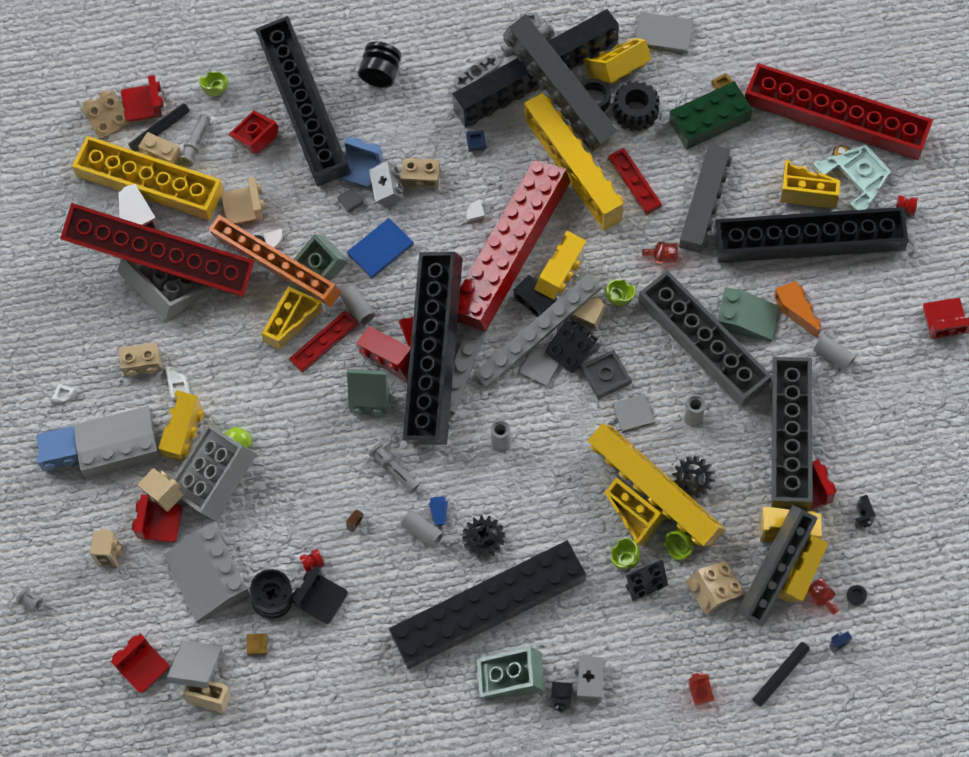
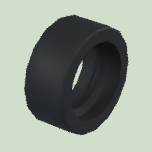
M594 78L582 82L581 84L586 91L594 89L604 94V100L597 105L603 112L606 111L611 101L610 87L606 82Z

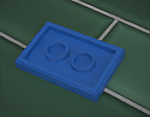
M388 218L348 250L347 255L373 279L412 247L414 243Z

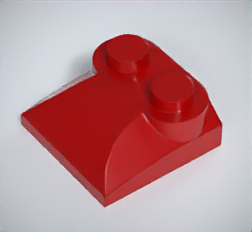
M253 110L229 133V136L247 147L250 153L256 154L262 152L277 137L279 126L276 121Z

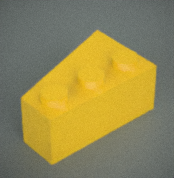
M633 38L614 46L615 50L605 53V51L599 52L600 56L596 58H584L589 79H600L603 82L612 84L617 82L622 76L631 74L634 69L645 66V63L652 60L646 40Z
M785 160L780 202L836 209L840 191V180L819 172L818 174L808 171L807 167L801 166L800 168L791 164V161Z
M566 231L561 245L558 244L555 254L549 259L534 289L553 300L558 293L562 295L566 288L565 282L569 283L574 275L573 270L577 271L581 264L579 258L586 240Z
M288 286L262 332L263 342L281 349L323 311L322 301Z
M176 390L174 396H177L175 408H170L169 413L172 414L168 426L165 425L158 449L162 456L183 462L185 456H188L190 453V443L192 439L196 438L198 423L203 420L205 412L198 396Z
M616 477L604 493L623 520L625 527L630 531L635 543L644 547L666 516L662 514L658 507L651 504L627 482Z
M763 506L760 515V541L773 542L790 511L789 509ZM806 511L818 517L810 535L821 539V513Z
M809 535L778 598L788 603L804 600L829 543L814 535Z

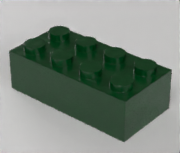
M733 81L670 110L669 122L687 150L750 121L752 108L736 82Z

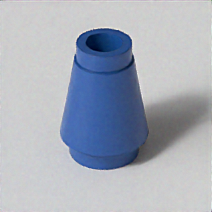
M446 497L430 498V503L428 504L434 526L446 525L448 506Z

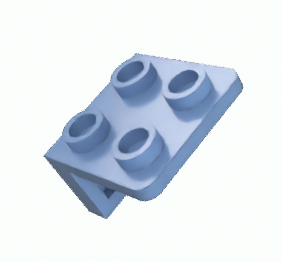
M347 137L344 142L346 148L344 156L351 174L339 179L369 188L372 184L369 170L381 164L383 159L382 149L377 144H369L359 138Z
M66 427L37 435L39 455L36 458L42 471L79 463L75 429L73 427Z

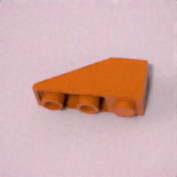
M793 281L775 288L774 298L781 312L813 336L818 337L822 328L818 318L814 317L812 313L813 307L810 302L806 301L803 287L799 286L797 281Z

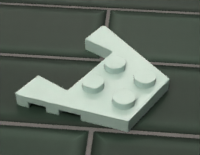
M867 145L846 151L838 156L828 157L820 162L816 161L812 164L817 173L825 175L838 168L862 193L849 204L852 210L867 209L891 172Z

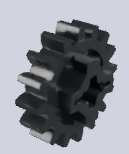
M691 456L686 457V461L684 459L680 460L681 466L675 465V469L678 470L677 473H672L676 477L674 482L692 498L694 495L696 498H701V494L707 495L706 489H713L710 482H715V479L711 478L715 471L709 470L712 465H705L706 459L699 461V456H694L693 459ZM691 464L698 465L700 468L694 469ZM692 474H696L695 481L691 480L693 478ZM688 486H693L694 489H697V490H696V491L690 490V489H688L687 487H688Z
M480 515V520L477 521L474 517L472 524L466 523L468 529H463L465 536H462V540L466 542L464 544L465 549L470 548L469 554L476 552L477 558L483 554L484 558L487 559V554L490 553L492 556H495V550L501 551L499 545H504V540L501 538L505 537V532H501L503 530L502 525L497 526V519L492 522L491 516H488L487 520H485L483 515ZM491 528L494 529L497 536L490 531ZM485 532H486L487 537H484V539L482 540V543H481V538H480V537H483V535H484ZM470 538H472V540L476 541L477 546H475V545L472 543V541H471Z

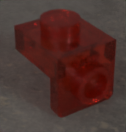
M698 672L692 674L691 678L688 679V686L694 706L715 700L708 673Z

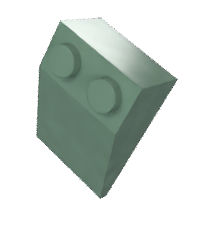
M314 234L294 258L295 261L329 281L348 262L347 258L325 236ZM285 281L291 288L308 295L307 293L293 286L289 282Z
M725 287L718 322L729 333L772 342L779 306L748 292Z
M347 369L348 405L350 412L356 415L372 413L375 416H382L383 414H388L390 389L386 371Z
M531 646L477 659L479 697L481 699L523 696L545 691L542 652Z

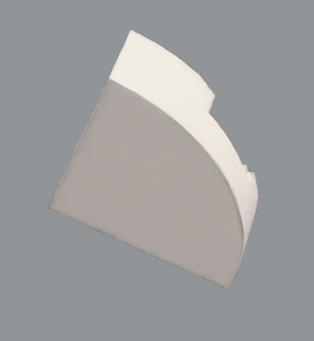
M480 199L469 206L466 213L467 223L485 218Z
M282 229L265 233L266 243L276 249L283 238Z
M58 384L51 401L56 404L68 402L76 395L77 390Z

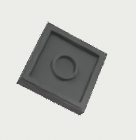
M611 350L580 366L597 399L632 383L615 350Z

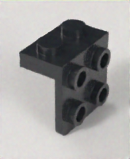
M566 321L545 349L547 355L570 373H575L592 350L597 351L601 346L597 342L598 338L590 332L588 334L584 332V327L576 321L574 323Z
M313 566L311 571L308 570L304 575V582L301 587H297L293 592L292 600L295 607L325 624H330L348 596V591L323 577L321 571Z

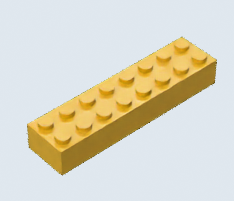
M541 93L525 102V122L557 167L567 170L571 181L570 185L602 230L605 231L622 221L624 212L623 198L620 194L617 195L610 180H606L602 169L594 164L592 155L589 152L586 153L583 143L573 135L574 132L571 126L565 124L560 111L555 110L552 100L549 97L547 98L544 93Z
M86 136L72 164L76 177L118 191H122L126 186L135 184L144 199L209 221L224 191L221 179L90 136Z
M602 423L587 440L591 444L590 448L595 453L605 456L604 461L608 465L619 469V475L625 480L629 479L634 483L633 487L638 492L647 494L649 496L647 500L655 507H661L663 509L662 514L668 519L676 521L678 523L676 526L682 532L691 534L693 536L691 540L698 546L712 547L726 531V528L613 426Z

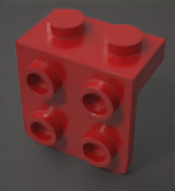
M155 75L148 76L149 85L121 90L126 121L131 122L162 117L161 108L164 107L163 97L158 95V92H161L160 81L156 82Z
M819 459L812 461L811 510L833 503L836 493L834 483L830 482L827 477V468L821 464Z
M141 494L140 501L138 500L136 503L137 517L133 519L132 531H134L138 539L175 543L178 537L183 508L181 505L175 504L167 512L156 502H152L149 495Z
M140 633L138 636H133L123 650H118L112 656L113 659L110 662L139 693H144L170 666Z

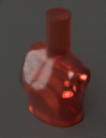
M659 241L655 249H642V256H654L657 263L677 262L678 244Z
M822 577L810 584L807 592L811 595L817 607L826 605L832 615L839 612V609L832 601L836 593L826 584Z

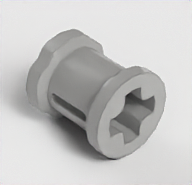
M28 587L24 588L16 599L17 603H22L30 608L29 610L32 613L41 607L44 600L42 597H37L31 593Z

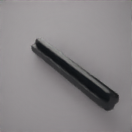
M182 103L128 144L129 148L135 152L139 150L138 146L147 132L155 136L159 135L190 111L188 106Z
M804 642L799 643L753 697L752 701L757 706L762 707L810 651V647Z

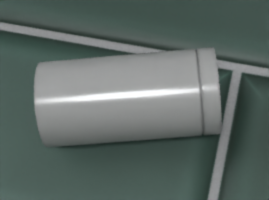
M354 284L348 285L341 291L339 296L360 325L369 323L375 317L374 311Z
M822 335L813 351L844 371L849 369L856 358L855 354L826 335Z
M691 395L686 401L684 421L691 427L699 426L703 421L706 402L702 396Z
M497 420L491 425L492 446L499 452L508 450L511 445L510 425L504 420Z
M413 510L409 511L401 522L403 528L431 548L436 547L444 535L443 531Z

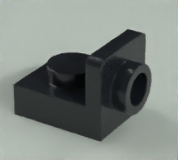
M868 495L859 497L858 504L856 505L859 515L863 516L855 519V528L871 526L876 517Z
M552 682L550 707H553L556 711L570 709L572 683Z

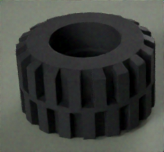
M630 81L627 82V85H621V89H617L616 95H614L613 113L619 125L623 124L622 128L627 129L628 127L630 131H634V129L641 131L642 128L646 130L649 128V125L652 126L655 120H657L660 99L657 96L658 92L656 89L653 90V86H647L646 82L639 83V81H635V83H632ZM632 102H639L645 105V108L633 110L627 105Z

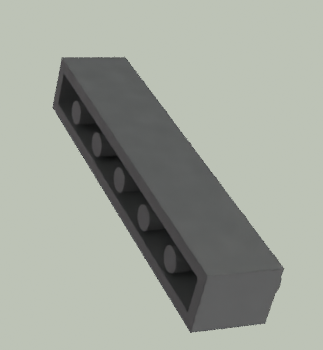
M713 144L708 145L680 237L679 248L701 253L702 247L707 246L709 237L706 234L707 231H711L714 221L711 220V217L716 215L718 204L715 203L717 199H721L723 188H720L721 183L726 182L728 173L725 170L726 167L730 168L732 157L729 156L730 149Z
M792 505L737 611L738 613L763 626L818 517Z

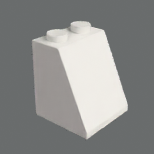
M135 184L126 186L122 191L118 192L120 218L160 230L154 214Z

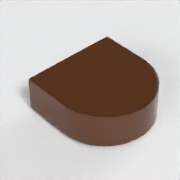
M358 509L346 521V527L351 532L355 531L364 517L363 513Z

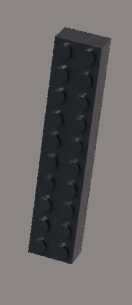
M606 9L554 37L548 43L571 70L576 66L585 64L584 58H596L599 56V52L614 48L618 44L619 24L610 11ZM516 58L452 93L454 112L465 128L476 124L484 117L491 116L496 110L507 107L516 99H522L527 93L540 88L538 80L535 76H531L528 73L527 66L523 61L521 62Z
M289 16L256 28L255 31L317 187L351 174Z
M904 207L716 219L714 226L718 263L905 251L909 241Z
M455 251L419 252L402 439L409 444L447 445L463 258Z
M566 540L388 629L407 669H410L585 582L586 573L569 541Z

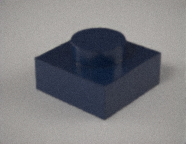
M484 130L466 132L469 152L487 149Z
M848 631L844 634L839 632L831 638L832 641L829 648L835 653L849 644L853 637Z

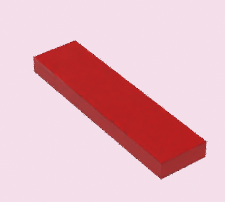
M625 148L608 156L609 161L645 215L662 207V203Z
M346 310L343 311L289 358L290 362L303 373L356 328L358 322Z

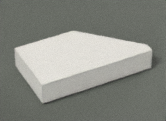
M165 367L172 401L177 400V396H174L176 390L190 394L187 377L173 371L170 367Z

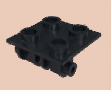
M659 560L626 575L628 584L625 587L630 592L632 601L668 586L663 560Z

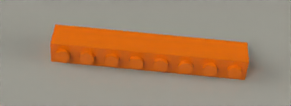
M218 215L208 229L217 240L247 258L255 260V263L313 298L322 301L323 304L330 308L341 294V291L334 283Z

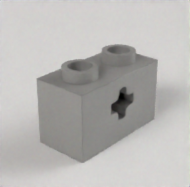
M386 161L369 170L376 203L386 208L404 199L402 193L403 186L399 178L400 171L397 166Z
M580 656L579 662H575V674H578V682H574L573 694H577V700L601 702L604 657ZM587 675H591L590 682H586Z

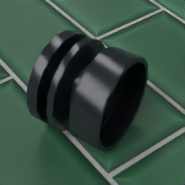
M372 41L367 43L362 56L363 60L358 69L359 78L374 87H391L396 79L397 69L402 58L401 52L393 45L385 42Z
M276 569L263 570L255 575L249 589L252 606L256 613L270 620L279 619L286 615L292 608L293 603L291 581L287 575Z

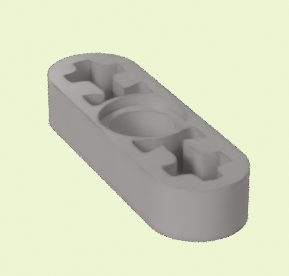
M487 55L457 75L454 79L455 89L458 91L498 69V57ZM479 70L482 74L479 77H474L472 72Z

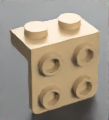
M108 89L98 94L100 98L94 101L90 98L82 102L84 106L80 107L98 138H103L130 123L125 120L124 108L114 90L109 92Z
M255 177L248 178L249 187L222 193L225 217L235 225L264 219L262 212L265 210L264 200H260L259 194H262L261 184L256 182Z
M725 561L698 569L685 581L705 615L711 614L722 603L744 595L743 588Z

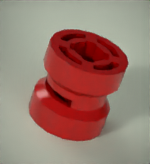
M898 195L896 207H904V212H907L910 216H915L917 198L911 197L908 200L905 196Z
M317 548L312 550L310 555L303 554L299 556L306 572L308 570L311 571L313 566L317 568L325 566Z

